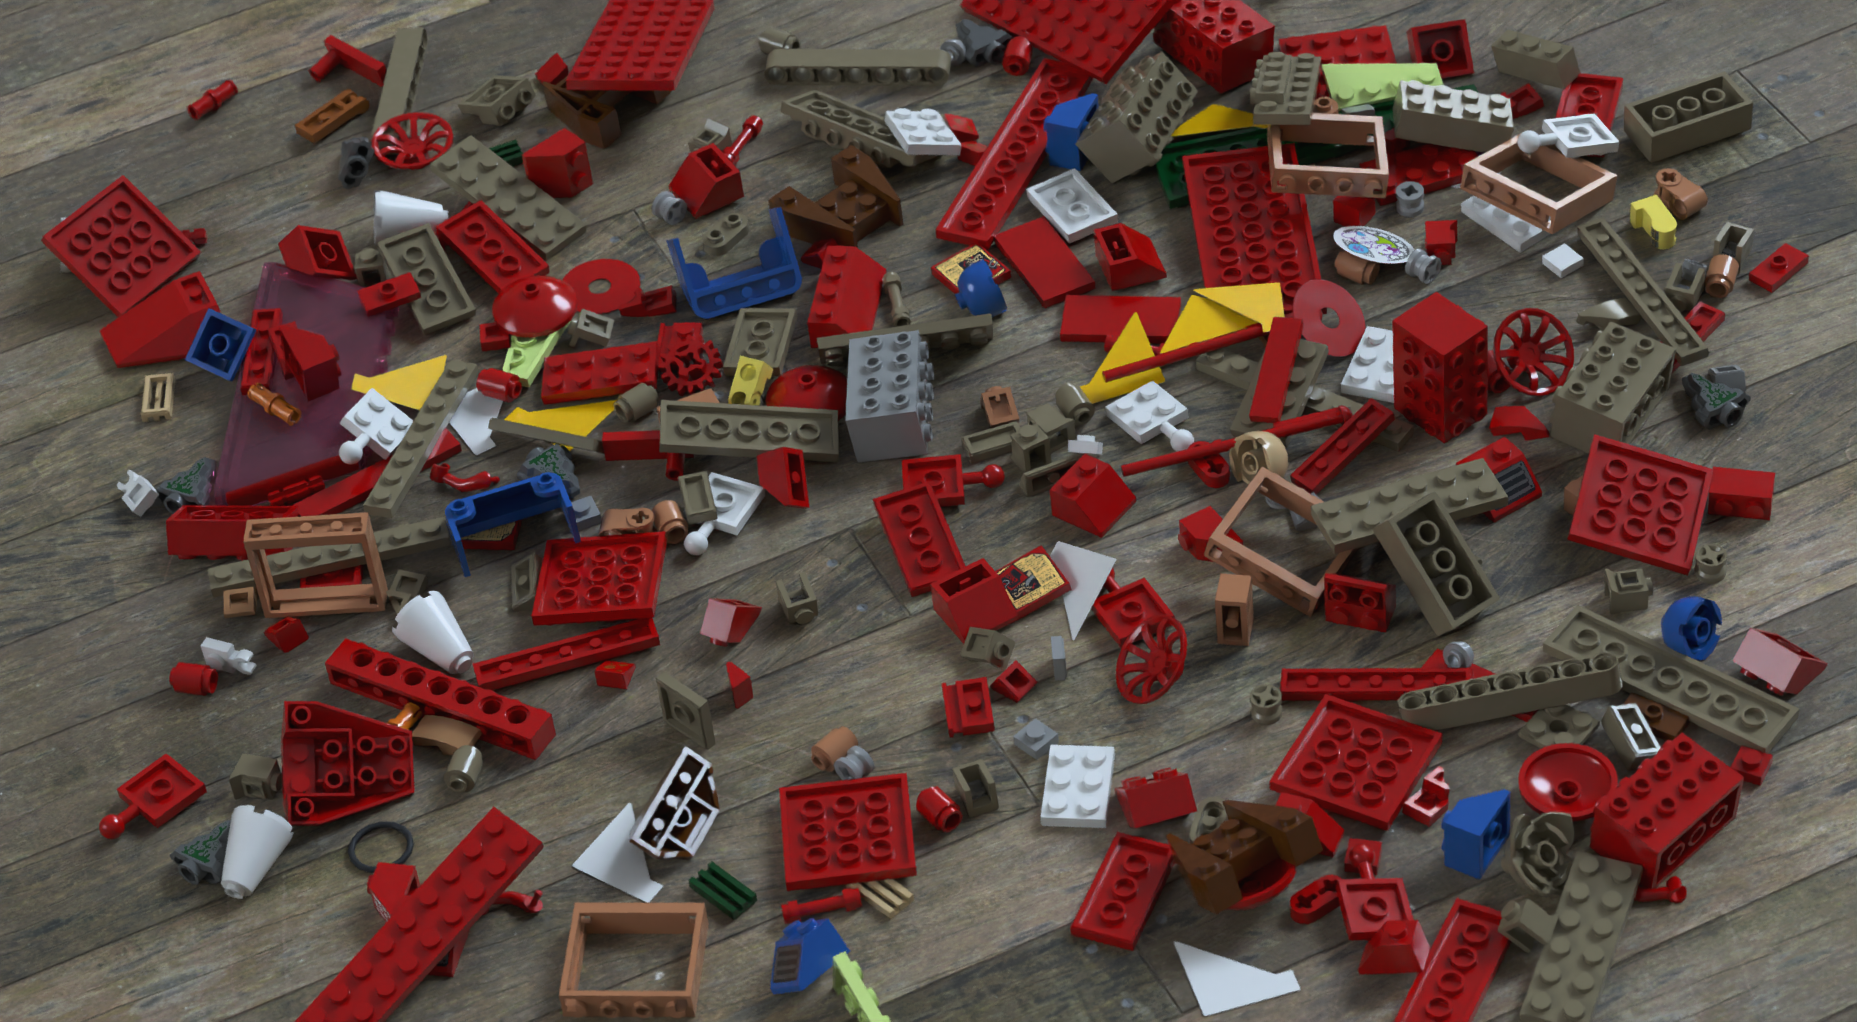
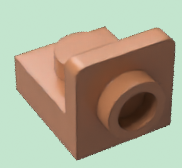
M995 386L981 393L980 405L981 409L985 411L990 429L1015 421L1019 423V416L1010 387L1002 388L1001 386Z

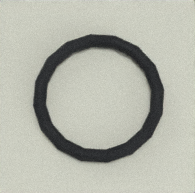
M380 821L362 828L350 841L348 848L350 861L358 869L374 873L376 866L365 865L356 858V844L363 835L372 830L393 828L400 831L407 841L405 852L393 863L404 864L411 855L414 846L412 834L405 826L395 822Z

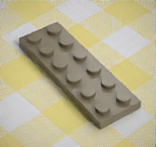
M472 135L430 163L431 171L471 203L475 204L482 200L545 261L587 232L586 224Z
M990 313L817 338L821 364L827 363V366L843 364L844 360L849 358V339L919 330L921 341L927 342L928 351H930V348L942 347L943 350H952L958 348L959 344L971 343L972 346L984 345L988 343V340H993L992 315Z
M661 400L659 452L756 457V455L780 447L803 450L804 460L838 462V410Z
M1484 458L1312 505L1311 516L1333 553L1337 554L1380 542L1372 528L1436 491L1453 521L1508 506V495Z
M1577 851L1555 912L1559 916L1550 943L1543 946L1520 1011V1021L1592 1022L1643 874V866Z

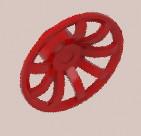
M414 112L398 115L384 122L373 135L372 147L375 150L374 155L385 165L399 169L418 170L430 165V163L449 151L454 137L452 128L443 118L430 113ZM418 119L429 120L420 136H418ZM410 120L411 136H407L403 128L398 124L399 122ZM438 124L444 129V131H437L429 136L433 127ZM388 128H392L397 133L400 140L393 136L383 133ZM439 138H447L444 147L433 142ZM385 141L393 145L387 146L379 150V142ZM434 150L438 152L434 157H429V151ZM389 153L399 154L395 162L387 159L385 155Z
M1537 308L1520 309L1508 315L1496 331L1493 343L1494 360L1501 376L1512 388L1526 395L1543 396L1555 392L1558 386L1565 384L1567 375L1574 364V347L1567 329L1554 315ZM1528 316H1537L1542 318L1541 323L1531 337V324ZM1517 318H1520L1522 323L1521 338L1513 329L1508 327ZM1549 323H1551L1560 335L1541 344L1540 340L1545 334ZM1503 334L1507 335L1513 342V345L1507 350H1500ZM1564 341L1566 357L1545 354V350ZM1501 358H1507L1509 366L1513 369L1510 374L1505 369ZM1544 363H1557L1565 366L1561 376L1557 378L1554 372ZM1526 371L1529 375V388L1515 381L1522 372ZM1536 371L1545 375L1551 385L1538 389Z
M1166 614L1151 616L1139 623L1125 640L1117 659L1116 682L1121 695L1126 700L1135 704L1151 703L1164 695L1181 677L1187 654V637L1184 627L1177 619ZM1159 623L1157 628L1158 644L1150 633V626ZM1168 624H1171L1177 631L1170 634L1167 640H1165L1166 627ZM1141 633L1146 645L1150 649L1149 653L1133 645V642ZM1180 639V654H1175L1172 652V646L1176 640ZM1128 651L1144 659L1145 662L1125 665ZM1142 672V674L1130 680L1126 686L1124 680L1126 674ZM1159 680L1163 687L1157 692L1150 694L1152 684ZM1145 682L1142 686V697L1133 695L1136 686Z

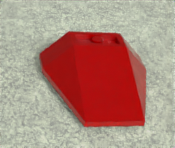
M198 271L173 280L99 331L117 368L180 360L186 358L208 308L219 313L221 311L204 277Z
M284 701L281 733L282 793L286 820L291 826H320L414 794L412 731L318 701Z

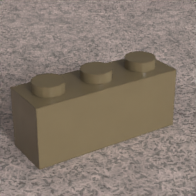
M1507 30L1491 45L1498 71L1501 73L1560 89H1565L1580 74L1575 51L1572 46L1512 30Z

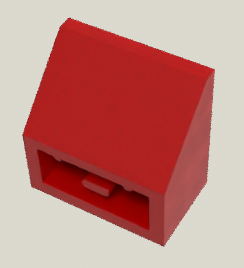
M714 143L689 153L669 184V190L676 198L685 201L687 210L695 219L744 197L740 171Z
M1122 223L1094 229L1095 254L1112 291L1167 278V273L1150 237Z
M984 558L930 584L934 611L963 644L970 627L997 631L1018 620V615L1000 576Z
M1336 573L1325 574V617L1327 622L1387 632L1396 608L1395 584Z
M1169 767L1152 772L1153 778L1146 779V777L1140 778V776L1124 779L1121 781V787L1114 788L1116 797L1131 828H1139L1197 812L1188 773L1178 772L1177 768L1171 769Z

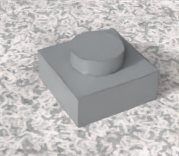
M592 496L571 502L578 531L601 523V514Z
M1036 718L1013 736L1014 745L1036 760L1050 750V745L1059 743L1058 733Z

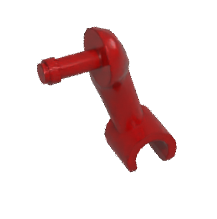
M446 463L441 464V466L433 464L430 472V479L432 481L445 483L461 492L487 489L491 483L497 484L500 481L498 476L491 477L486 471L467 479H460L449 473L450 466Z
M1673 876L1666 881V887L1645 889L1638 886L1634 900L1638 902H1652L1668 899L1673 903H1681L1686 899L1687 891L1684 885L1681 886V879Z
M536 890L534 896L515 891L503 892L492 905H515L529 913H538L543 908L540 900L542 891ZM488 908L483 915L487 914L490 908Z

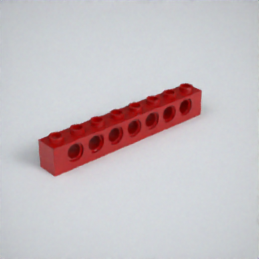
M345 638L325 662L329 681L332 685L399 710H403L409 702L414 703L420 708L415 715L422 711L423 716L421 718L425 715H435L462 721L481 730L483 734L479 738L480 740L533 760L538 759L556 736L552 714L544 709H537L517 699H510L496 694L490 689L485 690L465 680H458L447 676L438 670L434 671L420 666L416 662L395 657L389 652H382L368 647L361 642L357 643Z

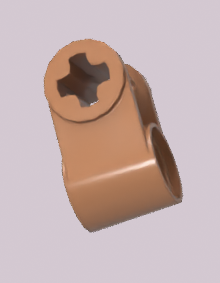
M1667 168L1657 172L1655 180L1658 187L1654 195L1657 194L1669 212L1676 218L1685 220L1707 206L1708 198L1705 191L1682 176L1678 171Z
M613 508L604 512L598 536L658 531L653 526L654 514L650 509Z

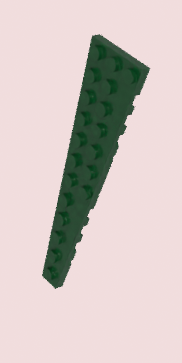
M1475 84L1451 88L1462 91L1473 90L1478 93ZM1395 100L1370 104L1375 109V116H1382L1384 135L1387 131L1394 128L1393 105ZM1253 127L1172 143L1164 147L1161 152L1162 157L1154 165L1169 209L1185 207L1189 203L1182 156L1268 146V128ZM1281 141V144H1295L1299 165H1310L1332 157H1341L1345 153L1367 147L1366 145Z

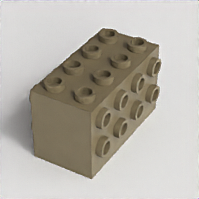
M1163 52L1153 57L1148 55L1138 65L1126 67L1117 76L1075 144L1111 183L1129 174L1134 176L1144 166H1153L1161 159L1163 148L1172 141V133L1183 123L1182 117L1193 106L1192 100L1198 91Z
M1610 321L1604 331H1598L1591 349L1584 350L1578 367L1571 368L1564 386L1557 387L1552 398L1555 408L1549 418V423L1552 424L1550 437L1586 453H1589L1594 434L1631 444L1669 390L1676 348Z

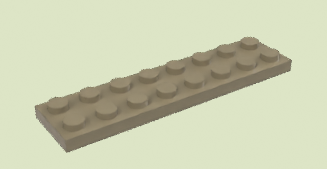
M1577 605L1543 643V652L1562 661L1604 652L1613 653L1619 661L1623 682L1621 689L1672 708L1688 716L1690 722L1740 746L1743 745L1764 753H1769L1799 717V708L1580 605Z

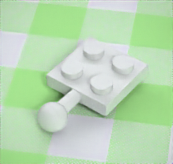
M1595 114L1545 119L1542 126L1545 134L1538 135L1534 131L1527 130L1522 132L1518 138V146L1525 153H1533L1539 146L1555 144L1566 158L1604 155L1606 153L1618 152L1619 141Z
M1154 381L1105 406L1106 416L1140 444L1161 433L1170 438L1171 446L1176 452L1188 449L1194 443V437L1191 432L1185 429L1177 430L1174 427L1189 418L1188 409Z
M371 388L340 422L343 427L357 437L354 441H347L341 445L339 449L341 460L346 464L358 463L363 455L362 449L366 445L386 460L397 449L412 425L413 420L384 396Z
M711 472L708 477L718 519L697 523L701 525L699 530L689 533L684 540L686 551L696 556L703 554L708 547L707 538L713 529L738 535L765 497V490L762 486ZM684 510V511H683L684 517H685V519L687 520V518H686V513H685V510Z

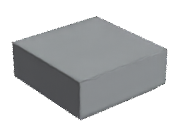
M1052 636L1055 681L1066 680L1064 639L1062 636Z

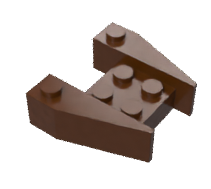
M568 75L557 85L545 81L542 83L548 110L583 141L602 149L607 148L622 135L616 108H613V106L626 95L631 94L658 104L672 92L567 90L566 79Z
M850 145L831 158L834 184L839 187L818 201L813 202L790 186L768 199L770 209L782 208L790 237L811 244L816 241L834 238L838 245L856 246L858 248V241L889 220L900 227L904 225L900 198L871 157L853 145Z
M1225 800L1223 805L1228 820L1224 821L1216 830L1207 835L1197 837L1192 844L1171 833L1167 834L1166 838L1177 869L1199 906L1217 915L1243 899L1238 885L1240 880L1277 858H1281L1297 867L1323 851L1311 816L1294 808Z

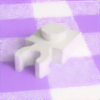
M1077 435V440H1068V452L1102 455L1103 443L1095 442V436Z
M128 470L129 481L125 485L118 482L117 487L125 493L122 497L123 501L132 512L141 517L153 505L159 493L147 479Z
M208 637L201 644L206 665H209L212 669L234 673L237 669L243 674L251 675L257 666L256 663L249 662L253 657V652L249 650L236 651L233 644Z

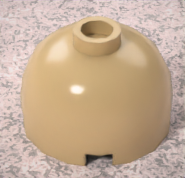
M1258 430L1245 433L1234 439L1236 443L1235 447L1230 449L1229 459L1232 472L1238 482L1243 480L1249 485L1261 467L1278 474L1282 478L1285 476L1289 465L1288 454L1283 443L1274 434Z

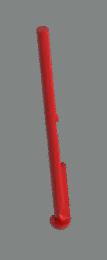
M1322 310L1319 314L1320 320H1322L1323 317ZM1293 313L1284 315L1285 318H1294ZM1261 323L1246 326L1244 330L1200 343L1194 342L1180 349L1103 371V380L1105 383L1268 335L1269 332H1263Z
M1340 405L1336 408L1273 423L1274 428L1262 431L1272 433L1280 439L1340 423L1343 425L1353 414L1348 407ZM1235 438L1224 441L1218 439L1209 444L1121 465V472L1123 477L1227 452L1235 447L1236 441H1234Z

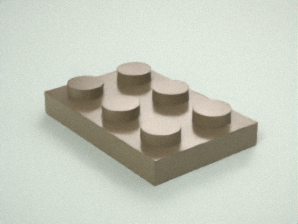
M740 308L723 364L724 374L735 376L739 358L744 356L764 361L773 368L772 376H781L798 318L796 308Z

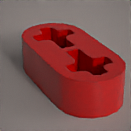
M1197 441L1192 443L1188 449L1209 444V442ZM1220 453L1207 456L1206 459L1199 458L1188 461L1189 466L1208 487L1221 488L1229 483L1230 468Z
M1325 875L1296 892L1290 899L1291 918L1299 924H1310L1339 907L1337 892H1333L1336 891L1338 879L1342 878L1336 875Z

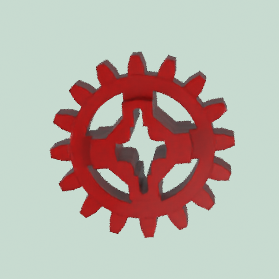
M687 334L686 341L682 342L677 337V345H666L669 353H661L660 357L664 363L658 365L661 373H663L661 375L664 383H668L670 391H674L677 388L679 396H683L686 391H689L690 395L695 394L696 390L704 391L707 385L715 387L713 378H721L718 368L723 367V363L719 359L721 355L718 348L714 349L711 340L704 343L702 335L693 340L691 335ZM703 353L709 357V363H706ZM673 368L678 372V378L674 376Z

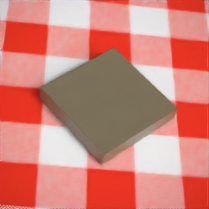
M665 672L656 677L664 722L707 750L715 745L708 701Z

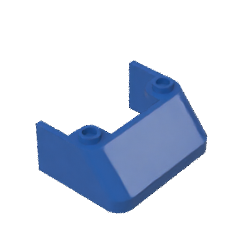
M781 207L769 210L776 237L768 239L761 244L758 252L761 266L708 281L706 271L701 265L685 263L678 238L666 240L679 284L696 316L703 319L716 317L739 310L740 308H746L792 294L800 288L802 276Z
M549 472L542 473L532 478L454 500L446 507L445 522L465 577L471 576L461 541L462 537L561 507L575 543L581 542L573 506L559 475Z

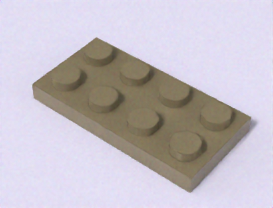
M429 223L377 242V249L392 277L411 272L420 290L421 298L409 302L407 305L423 335L476 316L474 305Z
M1300 339L1281 421L1302 415L1329 353L1327 345ZM1264 353L1230 428L1232 436L1238 437L1251 431L1274 428L1273 423L1252 422L1249 418ZM1292 436L1280 438L1285 448H1288Z

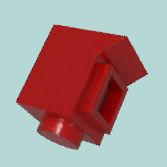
M1457 220L1425 221V248L1427 255L1438 257L1441 260V265H1451V259L1456 258L1455 243L1458 241Z

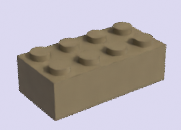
M1723 71L1625 104L1624 132L1648 161L1653 163L1752 129L1753 102L1732 78Z
M1400 80L1393 105L1395 138L1483 153L1511 139L1514 124L1510 98H1505L1499 94H1480L1473 90L1450 89L1445 85H1426L1415 80L1409 82Z
M1436 491L1418 499L1372 528L1436 636L1455 629L1500 600V597Z

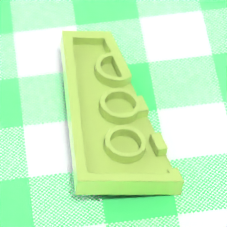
M1437 63L1322 64L1321 67L1329 96L1338 103V111L1348 107L1395 100L1400 80L1408 82L1415 80L1432 86L1443 85Z
M568 324L556 332L540 337L525 338L512 335L511 348L507 351L502 371L518 375L522 386L530 387L544 365L545 357H549Z
M846 952L834 956L832 987L837 995L843 993L846 1000L845 1007L851 1016L858 1013L859 1022H891L890 1018L887 1015L882 1016L877 1008L879 1002L871 987L866 989L862 982L863 974L858 963L855 960L851 962Z

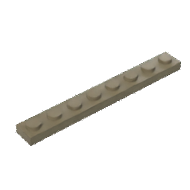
M1604 217L1577 226L1580 239L1662 343L1676 348L1675 359L1681 366L1709 357L1706 344Z
M1223 348L1201 354L1195 361L1196 370L1245 390L1248 389L1259 364L1256 361ZM1314 385L1303 413L1308 415L1342 405L1348 407L1354 415L1363 405ZM1395 418L1373 442L1399 452L1414 434V425ZM1340 423L1333 426L1340 428L1342 424Z
M449 361L363 504L364 513L368 512L369 515L393 518L434 449L443 429L449 424L478 375L477 364Z
M445 517L373 532L381 561L451 545ZM362 543L308 546L266 556L274 584L367 564ZM249 560L208 568L213 598L223 596V590L246 587L256 588Z

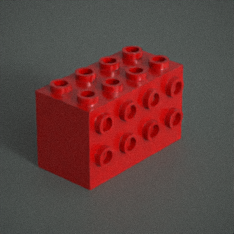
M1174 0L1175 3L1154 27L1153 42L1219 93L1253 80L1255 69H1257V59H1263L1264 55L1273 52L1275 26L1241 0Z
M1438 292L1433 293L1392 320L1394 409L1403 414L1407 420L1423 428L1430 436H1434L1445 444L1455 436H1459L1474 423L1481 421L1488 414V326Z
M1681 733L1674 740H1667L1652 759H1645L1638 767L1637 772L1630 778L1624 777L1618 783L1615 791L1608 797L1602 796L1593 808L1595 814L1593 824L1590 827L1591 838L1589 847L1602 857L1643 866V874L1639 885L1645 889L1657 888L1736 818L1744 777L1684 733Z

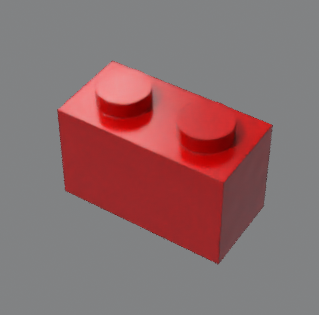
M1713 466L1714 470L1709 488L1708 514L1770 520L1775 486L1774 472Z

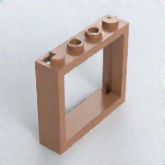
M1312 113L1310 125H1268L1267 142L1271 192L1386 198L1389 170L1382 116ZM1281 141L1374 146L1377 169L1283 164ZM1277 181H1279V184H1286V186H1277Z
M1519 134L1465 163L1460 189L1550 234H1554L1612 201L1618 175L1580 157L1566 158L1556 145L1539 146L1535 152L1531 153V156L1527 155L1518 146ZM1521 160H1525L1581 189L1555 202L1498 173Z
M1261 467L1210 536L1203 556L1234 574L1252 576V584L1311 617L1325 597V574H1341L1360 547L1340 552L1317 585L1313 586L1226 536L1258 492L1316 524L1311 516V506L1324 501L1308 493L1303 488L1297 487L1283 479L1278 474Z
M368 512L247 520L243 542L265 618L385 611L388 587ZM362 543L372 584L275 589L264 549Z
M575 903L559 991L563 1016L576 1018L695 1017L709 925L705 903ZM587 934H693L685 991L578 990Z

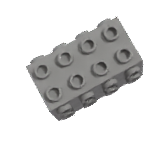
M919 330L849 339L845 421L858 463L928 454V442L933 440L931 424H929V421H933V410L929 401L934 400L933 386L930 383V380H934V368L932 363H927L929 358L928 345L926 341H921Z

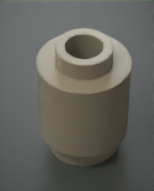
M769 27L761 33L759 46L763 53L769 54L775 49H800V40L794 34Z
M640 383L620 395L618 401L614 402L613 406L617 416L624 423L628 421L634 422L656 409L659 397L651 385L647 386L644 383Z
M1072 383L1065 384L1057 390L1055 395L1056 405L1065 418L1074 419L1075 426L1088 423L1094 415L1095 408L1083 390Z
M463 745L453 753L444 775V781L451 790L455 792H469L474 788L483 765L481 752L473 746Z

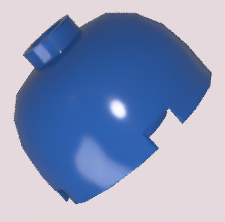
M983 259L970 265L960 274L957 282L959 293L955 294V298L961 310L967 308L973 316L991 313L992 317L1007 311V306L998 284H995L992 278L993 274Z
M1688 596L1676 600L1669 606L1661 620V632L1665 645L1693 659L1705 660L1714 651L1719 641L1720 635H1716L1715 632L1716 624L1722 625L1720 608L1715 601L1701 597Z

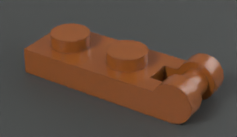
M346 89L295 124L296 133L315 144L356 114L366 113L370 107V102L362 96L357 97V94L350 89Z

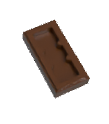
M1631 693L1623 704L1636 703L1654 736L1666 741L1674 740L1679 734L1684 732L1690 723L1688 716L1635 693Z

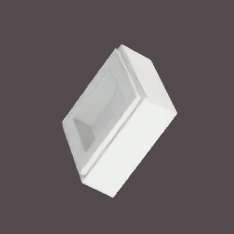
M1563 244L1543 255L1542 264L1560 278H1563L1584 265V258L1569 246Z

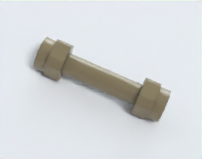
M888 272L882 277L884 291L889 295L892 304L891 316L893 325L895 327L910 325L909 311L907 307H904L900 294L902 290L900 277L895 272Z

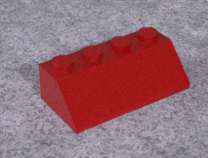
M827 246L807 322L811 348H818L817 338L873 330L883 291L882 277L887 271L886 268L856 246Z
M183 505L166 520L168 555H178L179 559L184 560L196 558V555L207 556L210 560L223 559L225 556H236L238 560H248L243 542L247 520L298 517V506ZM293 547L264 550L267 556L290 551Z

